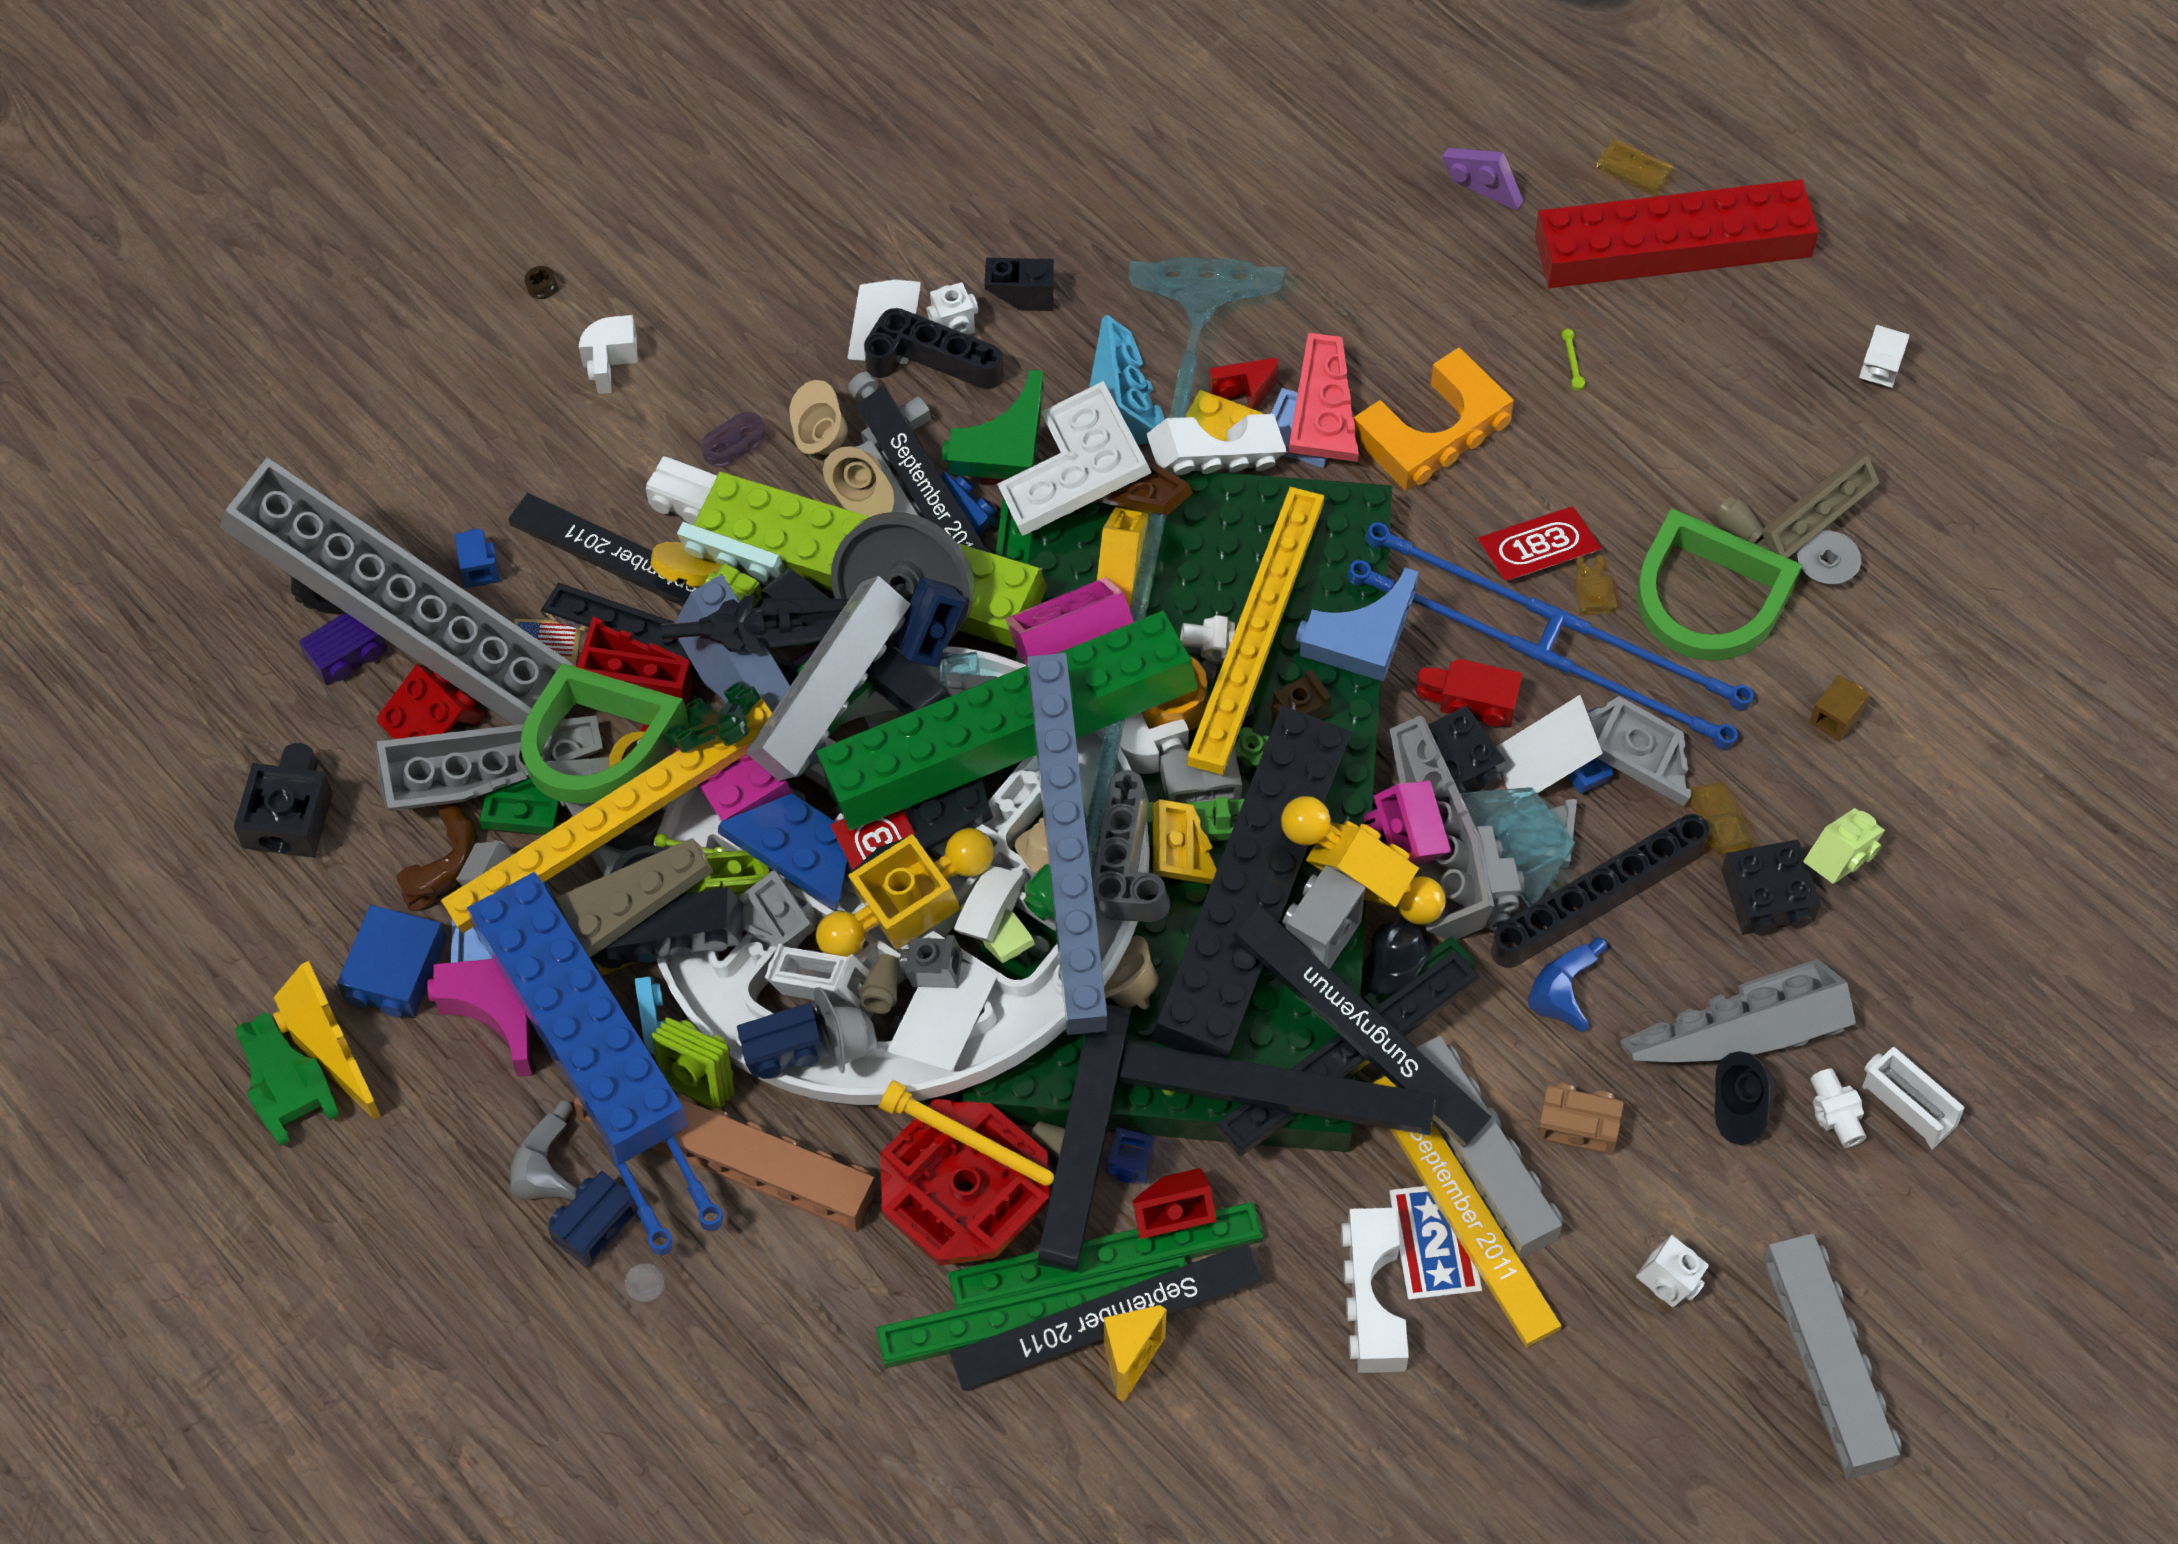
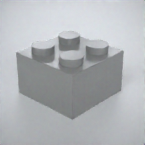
M1325 865L1319 876L1313 874L1307 881L1303 890V895L1305 896L1299 905L1293 903L1287 910L1283 919V924L1286 925L1285 929L1330 969L1361 923L1366 887Z

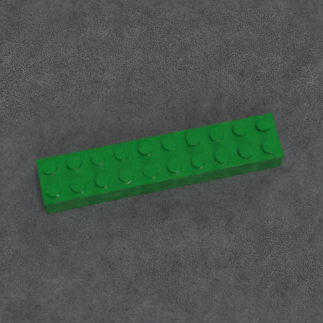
M1164 610L1056 653H1066L1076 739L1198 689L1191 658ZM1028 665L817 750L816 753L825 778L849 831L1037 755Z

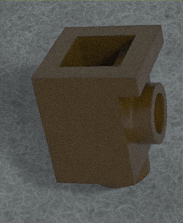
M1311 669L1305 672V677L1274 692L1271 711L1276 719L1281 705L1322 720L1330 715L1331 695Z

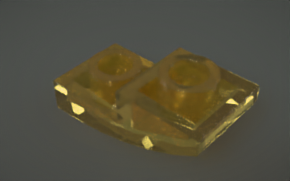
M1723 782L1689 788L1691 796L1688 801L1699 816L1707 820L1710 826L1708 842L1718 855L1752 848L1753 841L1746 822L1734 798Z

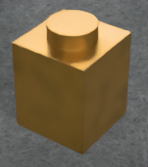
M1838 675L1816 702L1809 723L1840 742L1863 713L1870 694L1864 691L1856 682L1848 681Z

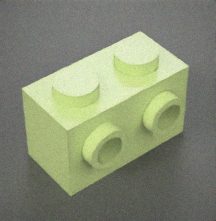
M1854 808L1824 828L1803 862L1834 884L1850 872L1854 873L1865 861L1870 862L1882 846L1878 843V840L1885 830L1876 824V820L1870 814Z

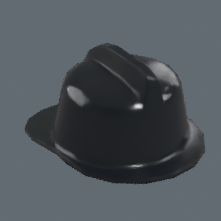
M1402 914L1395 921L1382 924L1373 934L1371 952L1362 966L1361 983L1368 991L1376 994L1397 992L1417 977L1433 950L1432 940L1422 934L1420 929L1414 923L1406 920Z
M1743 1051L1729 1053L1721 1059L1716 1069V1125L1726 1140L1737 1145L1751 1144L1761 1137L1767 1127L1769 1106L1776 1096L1777 1086L1773 1074L1751 1053Z

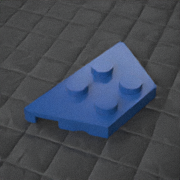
M790 793L724 820L718 825V834L771 869H775L780 875L830 908L836 910L839 907L847 858L830 827L831 824L835 823L834 820Z

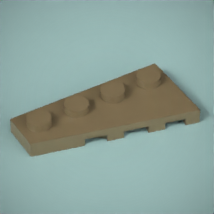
M691 838L556 897L571 930L588 957L591 958L711 874L713 869L700 844Z

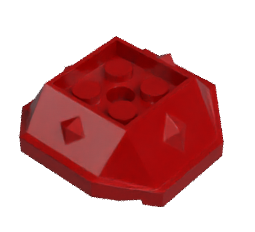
M934 1099L927 1106L1048 1170L1047 1151L991 1103L951 1102V1100ZM916 1118L880 1152L883 1217L939 1266L996 1258L1049 1204V1186H1044ZM963 1182L975 1185L972 1190L967 1192L959 1191L956 1188Z

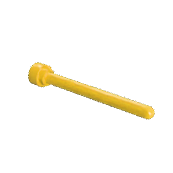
M892 1080L886 1089L878 1108L892 1115L894 1112L900 1115L905 1112L1044 1186H1049L1053 1183L1054 1174L1051 1171L912 1099V1094L906 1091L907 1087Z

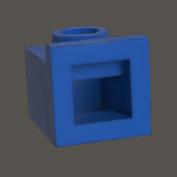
M470 529L463 533L454 534L460 572L465 588L501 582L496 565L497 559L493 542L486 543L483 529Z

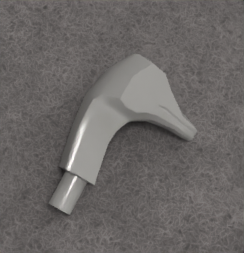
M561 1100L552 1114L548 1113L517 1147L511 1164L510 1190L516 1197L526 1200L551 1197L574 1200L577 1197V1188L562 1178L547 1160V1152L550 1146L566 1129L567 1123L565 1122L573 1110V1106L569 1102Z

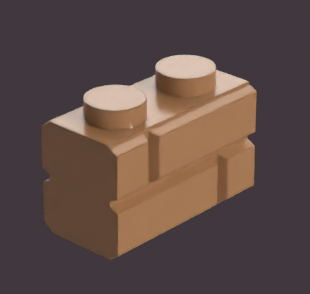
M1558 1083L1554 1086L1547 1085L1536 1139L1613 1155L1617 1143L1624 1101L1615 1099L1613 1094L1605 1091H1595L1593 1094L1579 1092L1576 1087L1566 1083Z

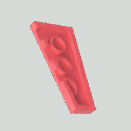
M1308 333L1288 453L1358 462L1359 453L1355 438L1354 417H1352L1350 389L1348 388L1342 337Z

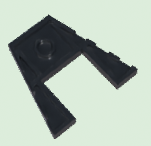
M982 777L911 806L918 834L914 836L928 856L933 853V848L949 840L957 831L965 828H977L993 819ZM826 780V784H827V787H828L829 795H830V797H831L833 803H835L836 800H835V798H834V796H833V794H832V792H831V789H830V787H829V785H828V783H827V780ZM904 839L879 846L854 869H852L848 862L850 873Z

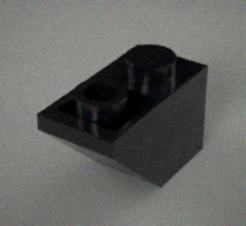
M986 257L984 288L1018 310L1053 311L1054 259Z

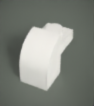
M633 315L600 319L588 326L581 335L579 351L583 368L587 367L589 381H595L598 394L612 393L611 365L638 363L637 335Z
M1876 325L1859 378L1893 388L1910 334Z
M1140 712L1106 726L1127 758L1131 770L1136 773L1151 774L1159 772V758L1162 755L1177 748L1188 749L1189 729L1185 720L1172 721L1148 729Z

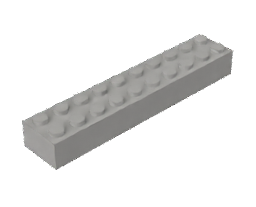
M266 457L224 512L219 528L513 725L525 723L534 704L562 663L570 666L574 665L268 457Z

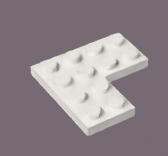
M1102 381L1041 411L1061 453L998 483V487L1021 535L1024 536L1150 474L1151 471L1106 384Z

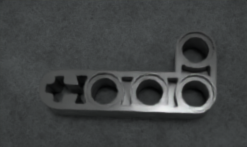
M1131 770L1116 773L1109 783L1092 883L1093 895L1099 911L1107 919L1155 922L1163 919L1168 914L1170 900L1164 882L1158 875L1138 872L1149 799L1142 778L1138 773ZM1124 825H1129V827L1124 830H1118V828ZM1117 859H1124L1119 864H1112ZM1111 893H1119L1113 898H1106ZM1149 895H1157L1152 900H1144Z

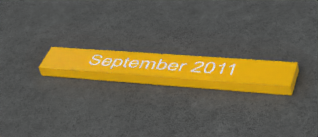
M1386 1076L1373 1082L1374 1084L1397 1087ZM1432 1121L1430 1135L1390 1129L1525 1348L1560 1331V1322L1434 1122Z

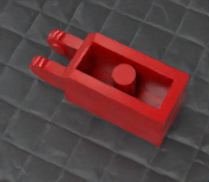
M1457 659L1450 663L1449 670L1432 669L1427 666L1419 670L1415 693H1417L1420 699L1441 704L1440 712L1450 714L1467 705L1478 721H1483L1487 725L1494 727L1505 726L1511 728L1523 673Z

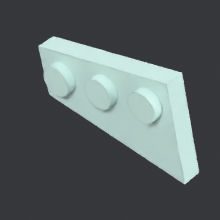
M682 522L677 532L684 550L688 554L696 558L704 557L721 566L727 564L739 570L740 573L756 579L764 586L770 584L786 570L779 555L700 527Z

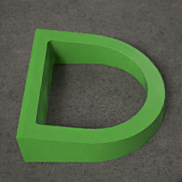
M1671 508L1642 565L1636 590L1638 611L1650 633L1663 645L1679 654L1701 660L1735 658L1756 648L1770 634L1796 586L1802 564ZM1674 547L1682 548L1771 587L1772 590L1757 616L1745 626L1724 634L1694 632L1674 621L1663 608L1656 588V578Z
M562 663L534 704L523 726L521 752L529 778L538 790L559 801L575 804L599 801L667 757L673 747H670L664 738V733L680 723L683 724L686 730L690 727L684 700ZM575 704L649 725L641 740L629 755L614 766L598 773L580 776L567 775L552 769L542 759L543 749L548 738Z

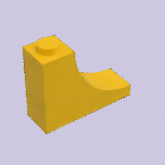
M1115 507L1103 527L1097 580L1107 577L1123 592L1130 613H1132L1141 554L1149 527L1151 512Z

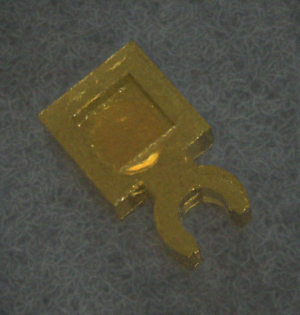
M1596 555L1595 567L1593 568L1584 565L1582 556L1577 558L1575 571L1580 578H1576L1574 587L1580 616L1616 612L1617 602L1611 575L1601 576L1604 566V560L1601 555Z

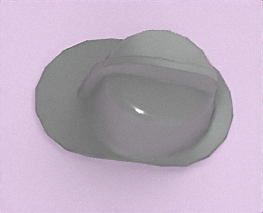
M815 987L814 1000L820 1023L835 1053L840 1073H844L846 1063L863 1058L877 1049L873 1023L860 1009L854 1007H832L823 989Z

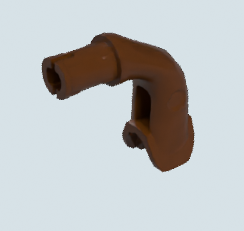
M458 803L436 805L437 812L447 828L446 836L450 840L453 850L445 857L420 867L418 864L408 866L397 875V881L402 889L401 895L410 911L428 908L436 902L437 897L460 884L456 879L474 847L476 828L472 820L465 817Z

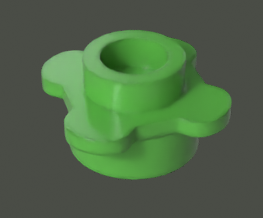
M1244 727L1240 729L1239 739L1234 745L1236 757L1243 765L1257 767L1269 736H1260L1254 733L1251 728ZM1253 745L1255 748L1251 749L1248 746Z

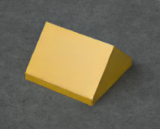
M1160 1305L1104 1318V1348L1117 1399L1122 1402L1126 1401L1165 1339L1166 1308Z

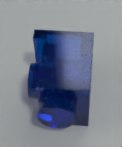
M1117 1127L1107 1160L1109 1174L1126 1183H1136L1137 1181L1147 1183L1154 1158L1155 1137ZM1124 1143L1143 1147V1149L1127 1146Z

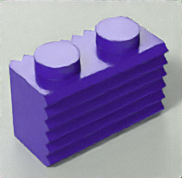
M346 612L298 640L305 658L326 685H330L332 681L345 679L357 666L375 661L388 648L385 638Z

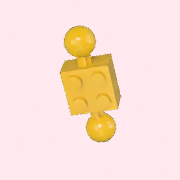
M1301 796L1293 799L1286 805L1281 816V826L1285 835L1292 842L1299 845L1315 844L1306 859L1307 862L1321 871L1327 865L1366 887L1364 900L1396 907L1398 904L1402 916L1411 923L1426 925L1434 922L1442 915L1446 905V896L1443 888L1432 878L1425 876L1414 877L1419 868L1408 861L1410 854L1394 844H1390L1388 847L1379 841L1381 834L1365 824H1361L1358 827L1349 821H1345L1344 824L1330 822L1328 809L1320 800L1314 797Z
M961 829L948 840L945 855L933 863L915 836L911 834L848 875L865 907L854 914L846 911H836L826 915L817 927L816 941L818 947L823 953L845 957L853 954L855 956L864 945L865 933L879 925L897 951L911 942V938H917L961 909L947 880L956 874L974 877L984 873L990 867L994 858L992 841L984 832L978 829Z

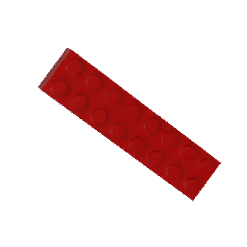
M1803 179L1539 210L1534 236L1549 289L1810 258L1813 255L1819 231Z

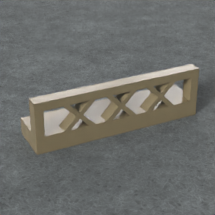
M1860 452L1854 455L1761 530L1764 537L1755 544L1786 558L1791 556L1879 484L1869 455Z

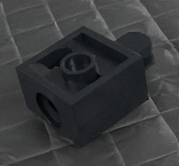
M293 743L286 746L282 752L279 766L252 763L234 823V830L242 848L315 858L333 792L325 772L316 771L318 763L313 750L308 745Z

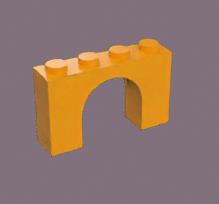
M1460 347L1433 364L1430 385L1453 406L1460 417V420L1451 428L1437 433H1425L1414 430L1403 423L1381 400L1354 417L1356 442L1405 491L1416 484H1424L1431 477L1432 473L1443 466L1448 467L1453 464L1460 454L1469 448L1475 449L1485 437L1495 430H1503L1512 419L1514 400Z

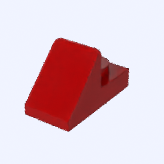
M1277 357L1209 368V393L1222 398H1232L1245 394L1248 407L1257 410L1277 383Z

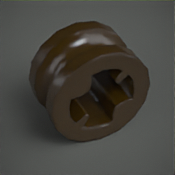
M533 267L526 273L524 278L528 293L536 299L550 298L557 291L558 285L553 271L549 267Z

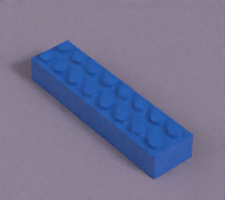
M535 871L467 907L475 932L619 1165L688 1127L681 1102Z

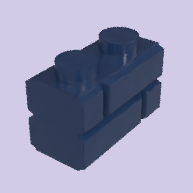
M920 577L910 601L911 605L904 615L906 620L898 630L893 644L898 650H901L906 659L939 667L944 655L943 650L948 646L966 600L958 594L952 585Z
M812 1002L737 1025L744 1060L754 1079L758 1077L771 1079L780 1075L783 1069L796 1065L799 1067H809L816 1064L819 1058L828 1056L822 1025Z
M600 1171L594 1179L591 1177L586 1178L576 1191L577 1197L568 1207H559L549 1221L548 1231L552 1241L584 1267L590 1265L638 1211L630 1192L617 1184L614 1179L603 1171Z

